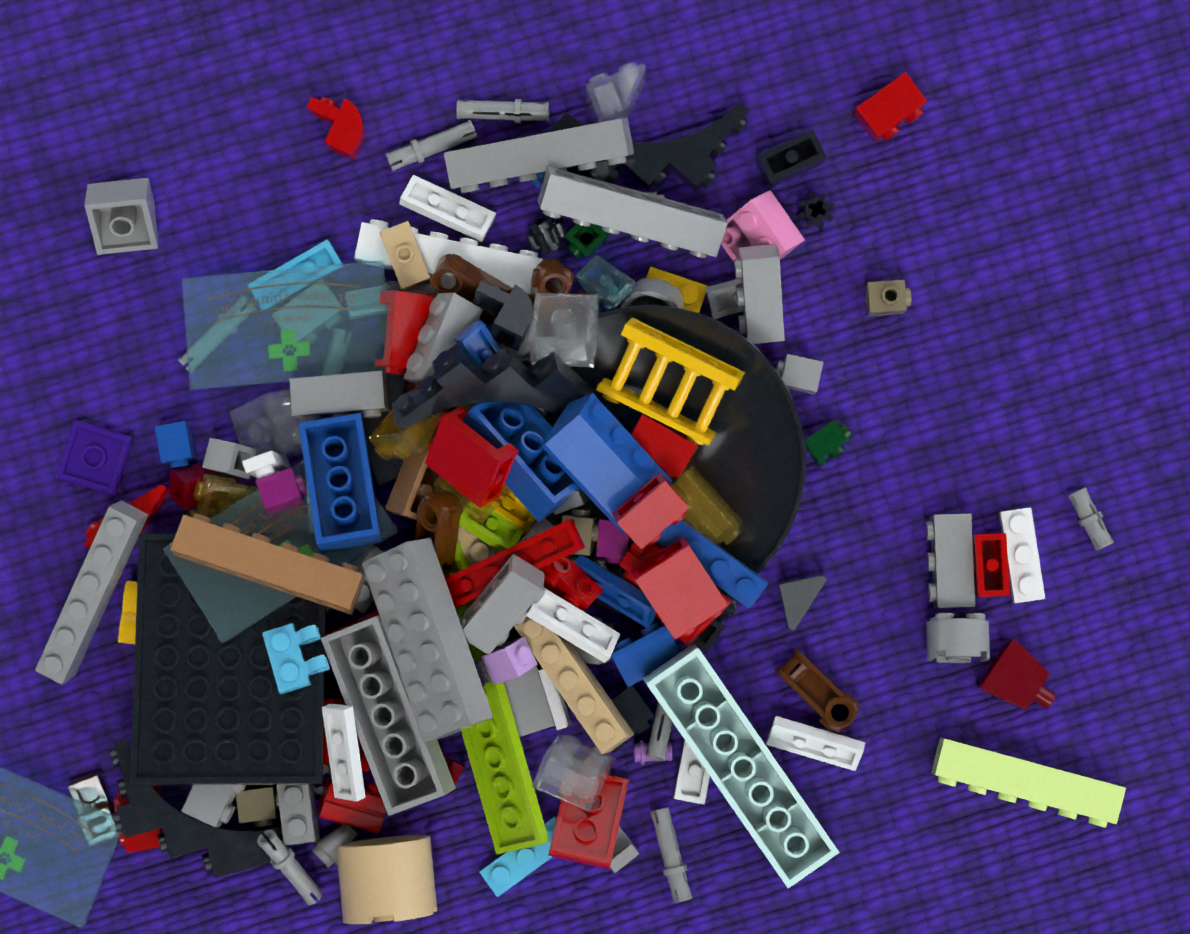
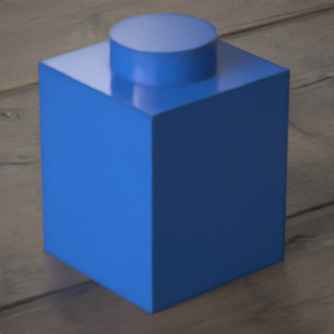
M181 421L155 426L161 463L165 465L170 464L171 469L189 466L190 460L197 459L189 422Z

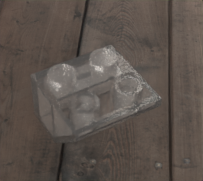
M635 62L628 63L620 67L618 73L607 76V73H602L589 80L590 83L586 84V99L595 123L629 118L645 83L646 68L644 63L637 66Z
M559 734L544 754L532 787L590 812L600 795L616 758L610 756L609 753L601 754L597 747L591 748L584 745L578 738L572 735Z

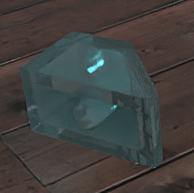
M597 254L575 275L584 291L586 290L606 310L617 307L637 286L634 280Z

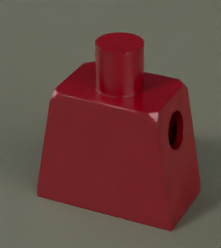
M1014 639L1006 641L976 686V688L1025 710L1032 700L1043 708L1048 709L1057 695L1043 685L1050 673Z

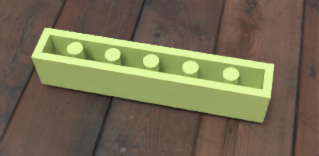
M941 737L931 774L939 776L937 780L939 783L955 787L957 781L969 784L967 790L986 795L987 789L999 792L998 799L1016 803L1018 797L1029 800L1028 807L1046 811L1047 806L1059 809L1058 815L1076 819L1077 814L1088 816V823L1105 828L1108 822L1117 824L1126 790L1125 787Z

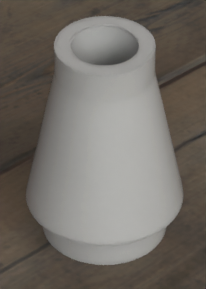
M342 824L315 842L317 845L312 849V852L330 868L334 863L338 864L336 846L352 842L358 834L349 825Z

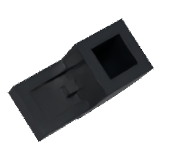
M481 281L476 289L473 304L497 317L491 332L494 340L519 351L528 334L533 315V306L529 296L517 285H514L509 294L497 285Z

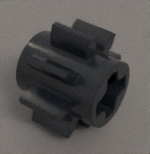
M810 192L807 203L804 201H799L798 206L804 209V211L797 216V220L804 219L807 222V230L811 225H817L821 231L824 228V220L832 222L834 219L832 215L828 214V211L835 205L834 203L827 204L824 200L825 193L820 198H814V195ZM815 205L821 208V214H818L816 218L811 216V209Z
M544 216L530 223L531 232L527 233L526 237L533 251L540 249L542 254H547L562 246L560 238L566 234L558 219L552 222L549 216Z

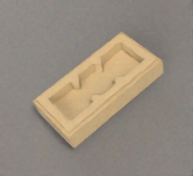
M408 221L379 232L402 291L430 280L428 270Z

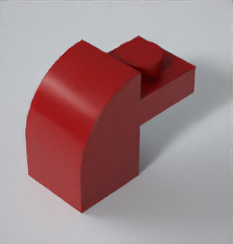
M321 96L320 100L311 97L306 107L309 113L332 124L324 141L327 148L356 160L365 139V124L356 106L344 98L340 109H338V104L331 99Z

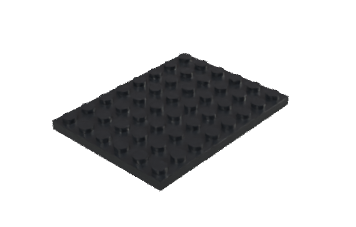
M244 533L250 537L253 535V533ZM260 533L270 538L271 544L278 546L289 540L292 545L301 548L308 543L314 553L328 557V551L320 553L316 544L315 533ZM139 534L130 785H323L324 721L322 707L325 706V671L310 675V686L280 694L262 633L293 623L296 632L307 626L316 625L322 638L326 636L327 606L176 557L170 550L176 534ZM321 640L301 646L305 661L320 655H325L326 657V651Z

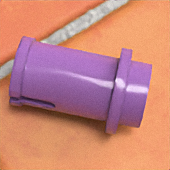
M640 740L639 743L633 744L634 762H640L641 765H644L648 761H657L646 757L649 743H644L643 740ZM668 741L665 761H672L671 741Z

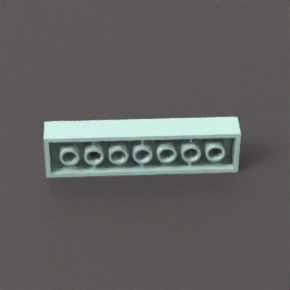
M695 643L643 678L787 888H790L840 853Z

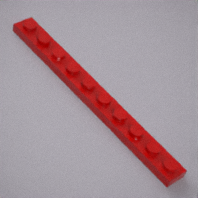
M570 519L445 578L455 609L477 599L513 554L537 569H542L585 549V546L573 519ZM378 610L373 611L327 633L326 636L378 616L379 612Z

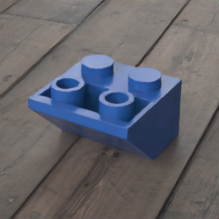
M656 622L648 628L641 630L640 632L643 637L632 642L630 637L615 645V652L612 653L611 657L627 687L643 680L644 677L680 653L671 633L665 625L659 627Z

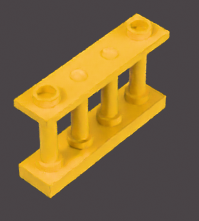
M632 317L625 324L621 333L622 336L628 338L627 342L629 345L613 380L604 378L598 384L596 390L603 393L602 396L612 403L621 402L686 434L687 439L691 442L709 446L717 432L709 429L708 426L725 390L732 389L735 391L745 372ZM646 347L656 352L657 359L641 394H638L624 387V384L640 349ZM675 361L684 366L685 373L669 408H666L652 401V398L668 363ZM703 375L711 379L714 386L697 422L681 415L680 412L696 377Z

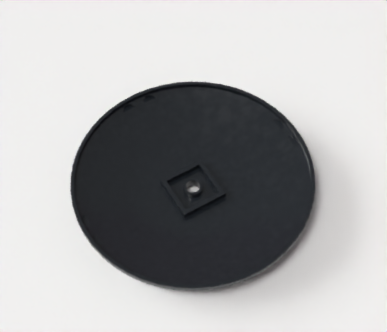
M662 305L630 306L599 313L580 321L550 341L532 359L527 368H531L539 359L546 357L551 352L556 353L598 393L600 402L630 435L643 413L621 402L612 403L602 396L603 393L596 389L604 378L613 380L629 345L627 342L628 338L622 336L621 333L625 324L632 317L745 372L735 391L732 389L725 390L708 428L717 432L715 438L709 446L706 444L699 445L683 475L679 478L673 476L671 480L673 481V487L683 496L689 506L682 520L758 574L777 553L790 532L802 499L806 475V449L800 417L788 388L770 361L751 342L725 324L697 312ZM646 347L640 349L624 387L641 394L657 359L656 352ZM675 361L668 363L652 401L669 408L685 373L683 365ZM703 375L696 377L680 412L681 415L697 422L714 386L711 379ZM549 412V415L544 418L553 427L559 416ZM590 498L588 502L578 506V508L590 509V514L598 515L597 523H599L600 518L606 516ZM572 509L556 515L553 512L545 519L554 526L562 523V516L566 512H571ZM595 542V551L590 556L583 555L589 560L597 562L601 567L614 575L624 578L625 570L619 566L620 564L604 562L605 557L596 556L597 542ZM572 554L568 557L574 562L580 555ZM716 585V587H717L724 595L729 596L728 593H726L724 590H722L721 588H719V587ZM598 598L592 602L600 607L620 612Z

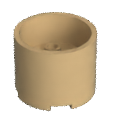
M430 835L381 837L352 841L336 846L343 923L371 924L372 920L374 922L404 921L433 915V912L437 911Z

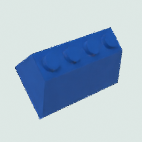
M593 393L569 402L541 445L621 533H625V531L616 523L612 514L616 509L659 472L671 484L673 482Z
M484 402L471 408L464 417L463 422L495 448L499 449L510 443L519 450L505 484L538 522L560 508L581 489L541 446L551 431L552 426L535 407L521 403Z

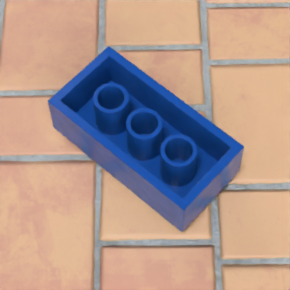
M361 413L298 423L316 544L320 553L383 542L365 427Z

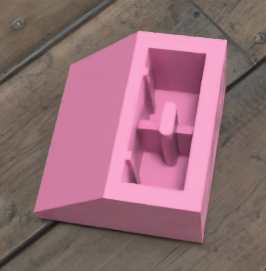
M769 190L750 200L727 219L728 224L721 245L733 262L739 259V248L776 244L780 259H782L804 242L805 239L774 194Z

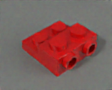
M568 556L539 569L545 573L544 587L583 612L603 591Z

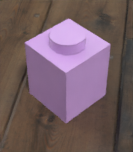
M525 636L506 642L501 647L496 646L489 655L485 653L480 656L493 685L517 678L538 665Z

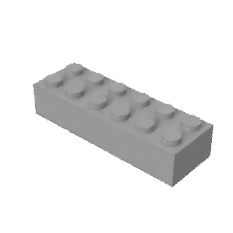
M431 538L405 542L363 562L362 566L423 743L447 737L493 718Z
M380 615L322 637L321 641L346 706H353L356 732L388 816L439 798L456 789L438 740L423 743Z

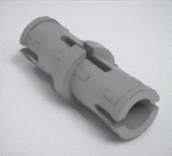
M1084 487L1068 495L1080 518L1078 522L1081 527L1084 526L1095 551L1114 543L1101 519L1103 514L1101 511H1097L1087 488Z

